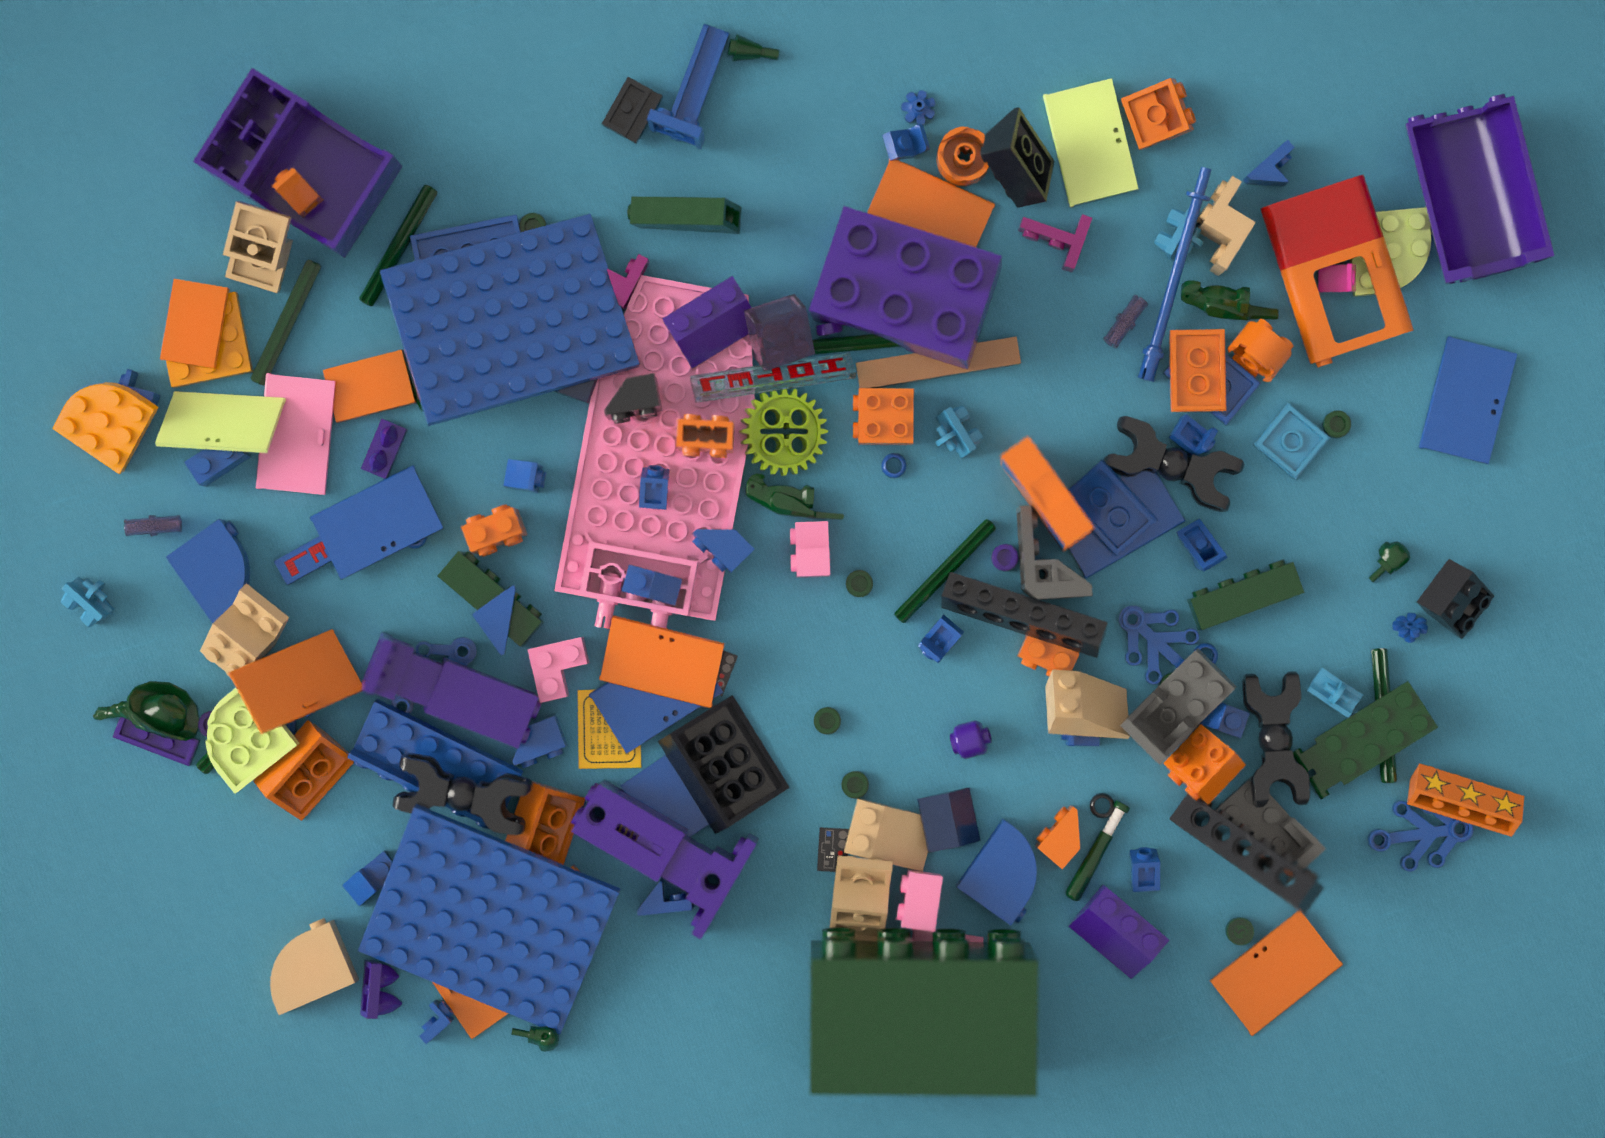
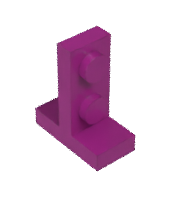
M1082 214L1074 234L1023 217L1018 231L1022 232V236L1026 239L1048 241V246L1054 249L1064 250V247L1068 248L1069 250L1062 269L1072 273L1076 267L1092 217Z

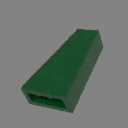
M631 197V204H629L627 209L630 224L638 228L740 234L741 206L726 198Z

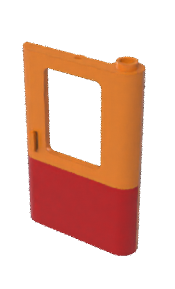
M1364 174L1260 208L1310 364L1316 363L1318 368L1333 363L1331 357L1414 330ZM1362 257L1365 260L1385 326L1381 330L1337 343L1334 341L1314 279V272L1352 258Z

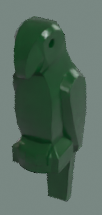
M1194 280L1185 281L1181 286V300L1186 304L1201 309L1209 316L1235 320L1278 319V309L1249 304L1250 287H1241L1234 290L1225 286L1213 285L1202 288L1201 282Z
M763 474L752 475L746 483V496L778 515L812 519L842 520L844 518V514L810 510L813 509L814 487L809 485L804 486L802 490L787 485L767 486L763 480L765 478Z

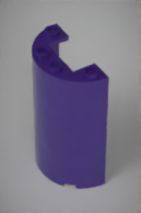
M1499 94L1488 98L1489 102L1482 108L1474 109L1473 105L1458 109V114L1447 116V113L1444 112L1425 118L1424 114L1408 118V123H1405L1445 284H1454L1458 280L1461 283L1525 267L1531 262L1538 263L1555 256L1514 96L1506 98L1505 94Z

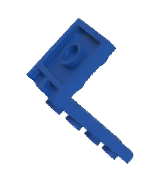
M707 24L703 25L672 110L658 108V111L650 109L647 121L651 132H659L670 136L671 139L678 142L683 141L696 146L700 150L702 149L705 137L703 128L699 127L698 119L728 41L729 32Z

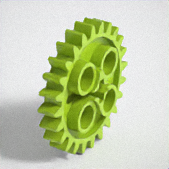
M782 387L778 395L776 389L773 388L770 389V397L763 392L760 394L762 402L753 399L751 403L754 409L746 408L744 410L749 415V418L740 420L743 424L747 425L746 429L739 430V433L747 435V438L741 441V444H749L750 448L746 450L745 455L753 453L755 456L752 459V463L762 462L760 470H765L770 466V474L774 475L778 468H780L781 476H786L789 468L792 475L798 474L797 466L803 471L808 469L806 461L811 464L816 463L813 454L822 455L823 452L818 448V445L827 444V441L820 437L822 434L828 433V430L821 429L820 425L827 420L818 418V415L823 411L822 408L816 410L812 408L815 405V399L806 402L807 393H802L797 397V389L794 388L788 395L786 387ZM768 410L772 411L776 416V421L773 425H769L765 421V413ZM794 411H798L802 415L800 425H795L792 422L791 416ZM784 427L786 430L806 429L807 433L784 436L783 434H761L760 430ZM767 438H772L776 442V449L772 453L765 448ZM794 438H798L802 442L803 447L799 453L792 449L791 444Z

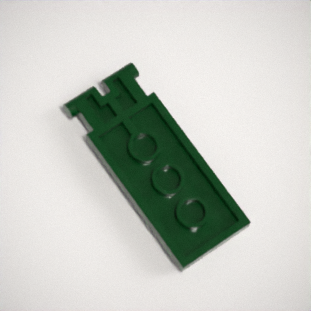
M1406 681L1314 738L1316 744L1304 752L1301 748L1293 751V757L1307 772L1314 768L1316 774L1309 778V782L1319 798L1323 799L1330 794L1327 790L1340 781H1342L1343 785H1346L1434 731L1438 726L1409 681Z

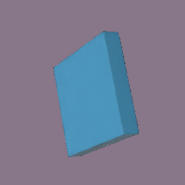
M1287 403L1255 441L1253 446L1295 480L1331 437L1290 403Z

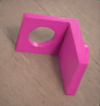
M1356 264L1331 265L1319 269L1318 292H1356Z

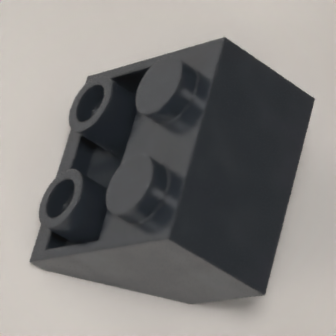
M655 374L626 378L604 410L607 419L614 421V424L629 422L631 416L640 415L641 419L657 417V412L663 410Z
M1448 559L1417 600V603L1429 616L1457 637L1463 639L1467 632L1473 628L1482 612L1489 607L1494 595L1474 572Z

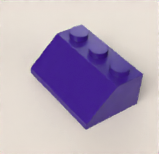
M733 276L662 318L692 369L749 335L750 331L754 332L762 327Z
M1103 884L1068 925V927L1130 979L1151 963L1169 942L1167 937Z

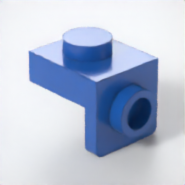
M127 369L126 374H122L119 384L131 388L158 406L160 395L135 388L138 373Z
M1185 414L1181 416L1169 438L1190 455H1199L1203 452L1207 453L1212 449L1216 442L1214 437L1218 430L1214 427L1206 430Z
M943 614L923 637L918 647L927 658L939 663L963 635L964 631Z

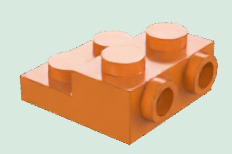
M1169 78L1121 99L1139 150L1146 149L1165 140L1174 139L1194 130L1192 124L1196 123V118L1191 107L1186 109L1183 98L1187 97L1182 82L1177 83L1176 79Z
M1026 635L1017 657L1022 658V665L1036 670L1037 666L1046 669V675L1050 676L1052 669L1072 671L1079 652Z

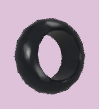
M1099 793L1090 800V811L1097 818H1107L1113 813L1115 808L1114 800L1108 794ZM1099 798H1106L1109 801L1110 807L1106 813L1101 814L1095 810L1094 805Z

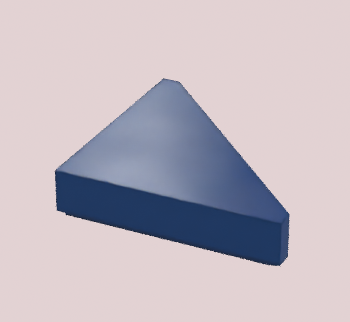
M514 585L472 614L501 656L506 653L512 609L517 589Z

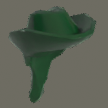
M149 681L138 685L128 695L127 701H121L119 704H113L111 707H98L93 715L95 720L123 717L130 720L138 729L166 739L180 741L194 738L199 729L197 705L186 690L170 682Z

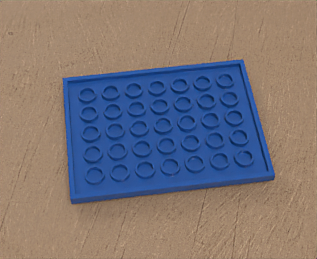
M591 214L380 270L383 285L428 426L639 367L640 363L622 308L617 302L607 272L608 265Z
M416 804L358 951L537 1026L554 1028L560 1035L621 889Z

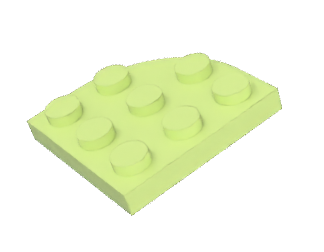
M1426 207L1376 212L1400 288L1410 283L1421 272L1429 257L1431 227ZM1356 257L1350 259V264H1356V292H1353V297L1376 295L1364 258Z
M237 688L219 701L207 723L206 748L208 756L216 771L235 794L300 744L286 725L261 735Z

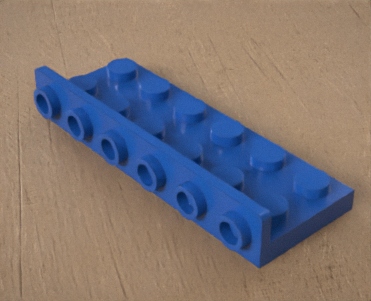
M379 699L374 701L356 744L347 757L356 766L364 769L369 768L377 772L382 779L393 780L401 784L409 792H418L419 781L415 775L400 768V758L406 753L431 756L439 762L442 770L454 775V779L457 777H468L474 780L477 785L480 781H494L498 776L506 773L522 776L524 772ZM512 796L506 797V808L508 807ZM448 803L446 804V807L450 808L455 815L460 817L466 816L474 820L478 826L489 829L483 818L472 814L471 809L457 811L451 808Z

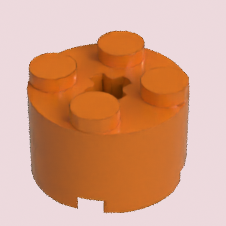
M962 126L952 129L943 137L937 151L936 162L938 170L944 179L955 186H970L979 182L986 175L989 166L981 157V147H983L985 138L984 133ZM960 152H963L965 155L970 154L967 162L964 159H959Z
M1259 319L1258 322H1248L1227 350L1228 353L1234 352L1235 355L1232 359L1252 376L1256 377L1260 374L1264 376L1262 381L1271 382L1291 357V349L1294 346L1290 340L1283 336L1279 337L1273 332V327L1267 321Z

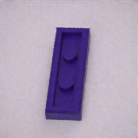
M120 717L113 734V738L187 766H191L200 740L195 738L180 741L160 737L136 728L130 720Z

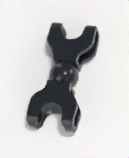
M1128 416L1118 419V431L1131 438L1134 449L1133 453L1128 456L1113 453L1104 457V461L1116 474L1128 478L1144 471L1153 474L1158 471L1161 477L1168 481L1181 480L1179 484L1189 488L1192 498L1198 505L1218 512L1228 511L1230 499L1216 490L1213 484L1214 476L1219 472L1231 475L1242 472L1245 465L1243 460L1222 451L1212 452L1205 457L1192 455L1189 458L1187 453L1180 448H1166L1167 444L1160 442L1156 438L1155 431L1150 424Z
M1296 671L1287 672L1282 679L1281 694L1273 697L1266 695L1261 690L1259 678L1255 674H1245L1242 680L1243 704L1258 719L1259 728H1262L1258 741L1260 747L1265 752L1261 755L1262 764L1260 768L1254 772L1250 779L1253 805L1256 808L1264 807L1269 801L1270 786L1277 781L1285 783L1290 787L1293 801L1296 804L1307 805L1310 799L1309 775L1294 760L1293 750H1290L1293 745V736L1291 730L1287 727L1290 724L1291 711L1297 707L1301 700L1299 675Z
M406 753L401 756L400 768L416 776L419 781L418 792L398 793L393 798L392 804L396 810L412 814L416 804L430 809L433 806L445 807L448 803L451 808L457 811L471 809V813L482 817L486 826L493 832L508 835H520L524 832L525 820L508 811L505 799L508 796H525L529 794L533 787V782L530 779L506 773L498 776L494 781H480L477 785L474 780L468 777H457L454 779V775L442 770L439 762L431 756L416 753Z

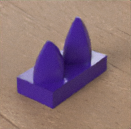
M381 419L361 469L384 479L388 478L408 429Z
M365 960L360 1015L366 1019H378V1015L391 1013L402 1005V1002L394 995L380 991V988L391 985L399 978L398 973L390 966L381 964L376 960Z

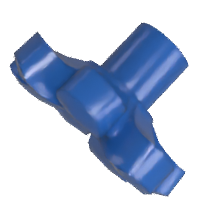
M920 90L917 96L913 92L906 95L908 102L902 103L901 110L908 112L905 115V120L908 123H912L916 119L917 125H924L925 117L928 119L934 117L935 112L930 108L935 106V100L933 98L926 99L927 92Z
M1408 613L1407 619L1405 616H1399L1392 623L1393 630L1398 631V636L1404 638L1408 643L1414 642L1415 638L1420 637V633L1426 634L1428 632L1427 619L1423 617L1416 619V613Z

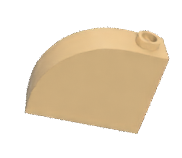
M325 918L309 924L310 930L291 940L279 953L274 963L270 980L271 995L278 1015L354 984L359 980L334 920L326 923Z

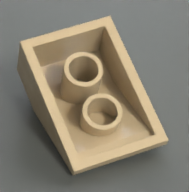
M1052 669L1045 686L1048 734L1130 738V735L1120 726L1128 717L1127 691L1125 688L1080 671Z
M857 798L844 853L867 859L891 861L893 865L923 871L928 850L921 816L911 811Z

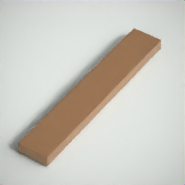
M1016 336L977 343L968 370L917 353L857 362L856 369L860 388H877L1021 364Z

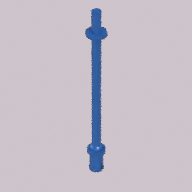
M1201 167L1194 193L1186 192V195L1192 197L1152 340L1142 351L1144 358L1139 375L1137 376L1138 378L1155 382L1160 358H1164L1165 353H1162L1161 345L1203 201H1210L1211 197L1204 196L1211 169Z

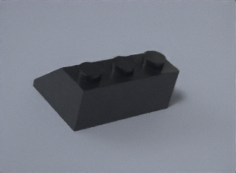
M1017 107L985 134L983 147H981V157L992 170L995 179L1005 189L1008 198H1011L1016 207L1020 208L1047 202L1054 159L1021 109Z

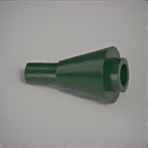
M737 34L735 39H730L728 55L732 56V61L760 59V57L778 60L779 49L762 47V45Z

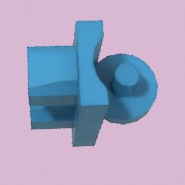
M1172 209L1166 222L1177 228L1174 235L1171 236L1161 231L1154 242L1156 247L1165 252L1167 259L1174 261L1189 209L1186 212ZM1198 227L1194 229L1188 254L1193 247L1201 249L1203 241L1198 238L1202 230Z
M963 405L953 409L949 407L936 416L940 424L936 430L941 437L935 442L937 447L945 443L950 452L955 449L960 458H963L975 450L976 445L983 440L982 434L976 427L966 432L961 424L969 419V413Z
M77 577L71 583L67 582L62 588L65 593L61 603L70 610L80 605L85 610L80 617L81 621L88 627L110 616L115 610L105 601L108 596L102 592L105 587V583L102 580L93 584L89 579L83 581L80 577Z
M1320 668L1306 690L1347 718L1350 717L1353 709L1363 697V694L1323 668Z

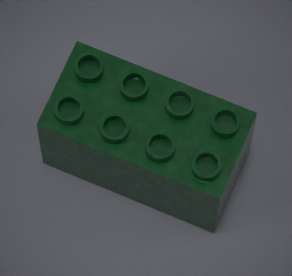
M835 927L822 930V941L811 940L810 1095L1037 1096L1038 959L1030 942H1025V940L1021 939V931L992 929L988 930V942H969L966 939L965 930L943 928L935 929V932H932V941H912L910 939V930L885 928L877 930V941H856L855 929Z

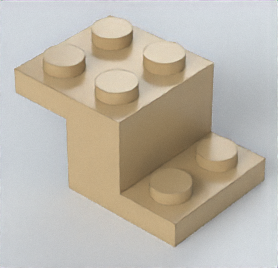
M1234 176L1227 182L1222 180L1211 196V199L1214 200L1213 204L1208 203L1197 219V222L1200 223L1198 228L1202 230L1201 234L1220 245L1210 259L1213 266L1209 271L1217 276H1220L1228 268L1256 223L1228 206V203L1242 182Z
M237 201L223 255L230 257L225 277L271 292H280L293 240L286 238L292 217Z
M246 583L239 590L234 603L212 624L200 652L204 654L207 660L218 665L228 675L232 670L263 658L276 645L289 617Z
M838 856L829 928L855 929L856 941H877V930L885 929L893 862L881 859L856 858L854 856Z

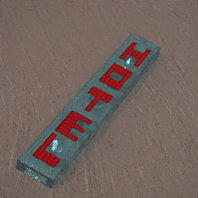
M850 352L692 375L690 376V383L695 402L698 403L855 379L856 370Z

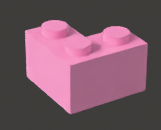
M828 521L795 522V528H790V545H796V555H791V572H797V578L830 577Z
M584 637L528 649L540 703L568 697L569 692L564 669L590 664Z
M907 869V875L901 876L899 891L904 893L905 898L904 904L899 903L897 920H901V927L935 932L943 878L940 874Z

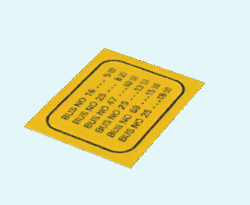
M578 690L579 769L641 768V745L626 754L593 699L589 697V694L595 690Z

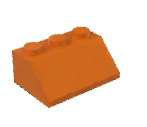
M309 720L294 735L300 744L253 780L267 799L301 821L353 765V761L347 758L349 752L328 733Z
M532 781V791L525 796H520L514 815L525 820V830L520 835L507 834L505 841L564 865L574 835L571 831L575 825L571 821L578 809L584 805L585 798Z

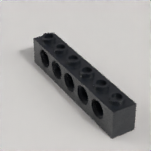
M950 572L941 596V608L1095 658H1098L1106 635L1108 623L1106 621Z
M1187 793L1169 819L1305 915L1324 889L1317 882L1319 876L1307 867L1303 871L1297 868L1295 865L1298 862L1285 852L1282 856L1275 853L1276 846L1262 837L1259 842L1252 837L1255 832L1243 823L1239 827L1233 824L1231 821L1234 818L1221 808L1218 812L1210 808L1213 805L1212 802L1208 805L1201 798L1195 801ZM1206 817H1210L1208 824L1201 827L1202 821ZM1231 831L1230 837L1222 841L1223 835ZM1252 846L1251 852L1243 856L1244 849ZM1273 860V866L1269 870L1264 871L1266 863ZM1295 875L1294 882L1286 886V880L1290 876Z

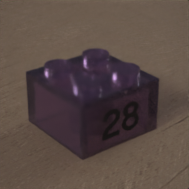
M795 293L744 310L753 357L764 371L815 354L807 310Z

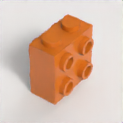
M859 388L858 395H853V411H858V422H853V438H858V445H913L914 389Z
M685 414L684 419H678L676 447L678 451H682L683 456L699 457L700 452H710L711 457L727 458V453L733 454L734 422H730L726 416H712L711 421L702 420L701 415Z
M505 504L492 509L493 514L485 517L479 514L466 519L467 524L461 526L470 552L484 557L497 552V546L502 544L511 547L523 542L522 537L528 534L519 510Z
M1202 724L1163 763L1170 770L1168 777L1178 786L1183 783L1187 786L1184 790L1195 801L1201 798L1208 805L1246 766L1231 748Z

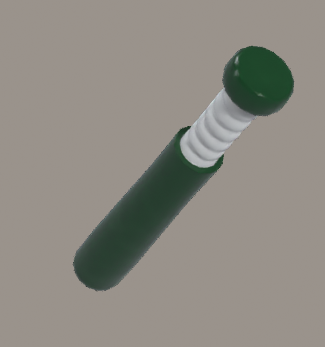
M1117 800L1114 803V812L1107 821L1105 828L1102 831L1100 830L1092 847L1066 889V896L1073 901L1081 899L1113 839L1112 834L1114 830H1116L1123 814L1128 813L1130 807Z

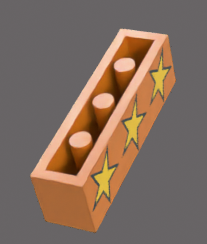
M1419 763L1410 778L1407 804L1512 837L1522 823L1524 796Z

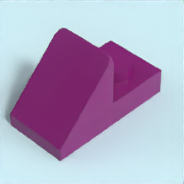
M638 254L636 260L631 258L625 269V273L628 274L626 278L607 269L617 302L623 310H626L641 275H644L650 263L648 258Z

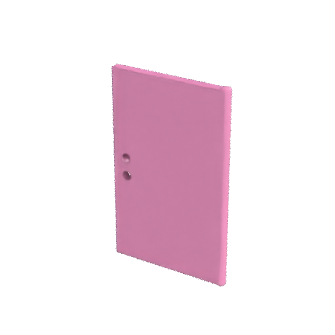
M266 373L264 397L285 398L286 402L284 403L268 453H259L256 489L263 488L326 495L336 381Z

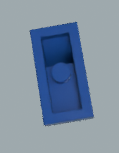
M1287 139L1249 173L1243 181L1246 184L1285 186L1289 181L1275 165L1281 168L1292 158L1289 153L1295 147Z
M1200 519L1176 532L1179 540L1192 556L1195 567L1198 570L1204 572L1227 559L1226 553Z
M629 565L622 591L675 606L683 579Z
M1221 702L1200 724L1241 738L1250 713Z
M386 851L379 854L342 885L358 906H361L383 888L393 859Z
M662 878L638 908L637 916L688 911L693 909V903L686 899V893L670 894V899H665Z

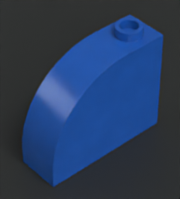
M218 519L166 556V559L212 623L234 603L239 590L246 583L249 585L250 582L249 560L244 547L236 537L239 532L231 521L226 523L222 519Z
M1002 819L957 882L956 887L1010 926L1014 921L1019 923L1027 911L1024 906L1033 893L1037 877L1036 860L1030 844L1014 826Z

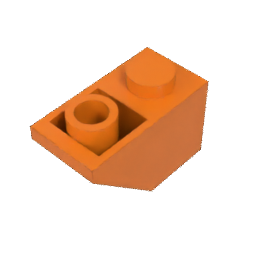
M294 168L290 170L285 169L275 178L276 183L272 185L303 218L324 200Z
M1072 805L1068 809L1065 806L1062 807L1054 817L1056 820L1055 824L1050 829L1045 827L1036 837L1038 843L1035 846L1061 869L1080 850L1078 810Z

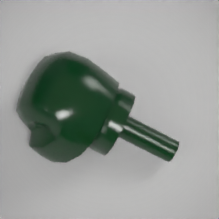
M1386 541L1379 548L1381 558L1377 560L1381 566L1369 579L1374 583L1385 571L1391 575L1394 571L1396 572L1407 564L1410 560L1408 549L1398 541L1392 543Z
M531 1026L530 1031L512 1028L511 1035L528 1038V1043L538 1045L541 1051H551L558 1046L559 1036L554 1028Z

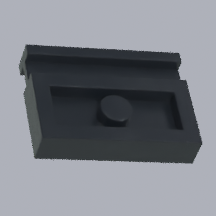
M627 77L604 118L602 126L637 145L648 125L647 117L650 109L656 110L663 96Z

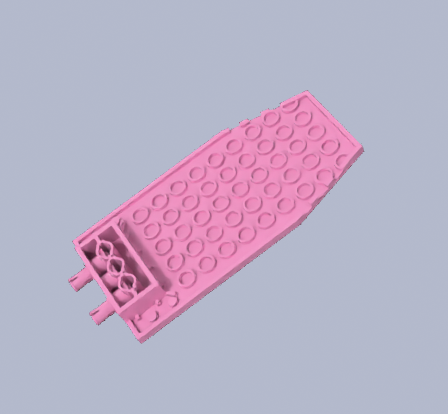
M641 275L624 313L640 365L638 368L599 378L592 393L554 591L597 599L599 607L596 622L594 623L595 627L602 628L605 617L603 628L610 629L615 605L618 606V603L651 609L650 612H653L651 625L667 628L668 616L672 615V613L716 621L725 571L721 572L711 560L714 556L708 550L703 553L692 542L695 539L692 533L696 529L733 530L746 461L745 452L749 445L741 444V441L746 439L747 435L739 433V430L746 429L747 425L743 424L740 420L749 418V415L744 410L746 408L754 409L751 401L755 399L751 334L692 369L662 318L712 288ZM744 294L749 302V296ZM750 371L753 381L752 385H749L748 379H742L744 386H739L738 380L733 381L734 387L730 388L727 378L728 374ZM654 373L658 382L663 411L657 412V417L641 419L640 415L631 416L629 422L614 424V421L608 420L604 410L626 378ZM725 376L723 379L710 380L712 391L703 392L700 379ZM685 414L701 415L702 420L711 421L712 416L728 417L729 421L734 422L735 426L733 454L727 453V458L711 457L710 452H700L699 457L683 456L682 451H678L676 447L678 419H684ZM659 465L664 469L670 470L666 510L639 508L640 480L643 467ZM633 565L683 579L676 605L623 592L622 588L628 566Z

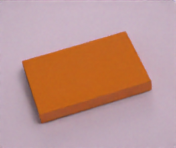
M179 279L173 280L160 360L216 369L229 295L228 287Z
M1225 329L1170 330L1171 412H1225Z
M403 350L323 370L325 380L336 381L333 410L336 423L416 403Z

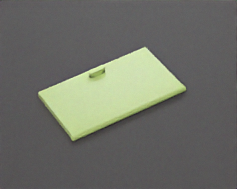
M1112 78L1052 94H1044V103L1069 206L1074 207L1078 204L1138 190Z
M174 391L155 444L160 447L268 453L286 399L281 397Z

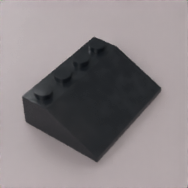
M733 695L658 741L715 834L732 826L790 788Z

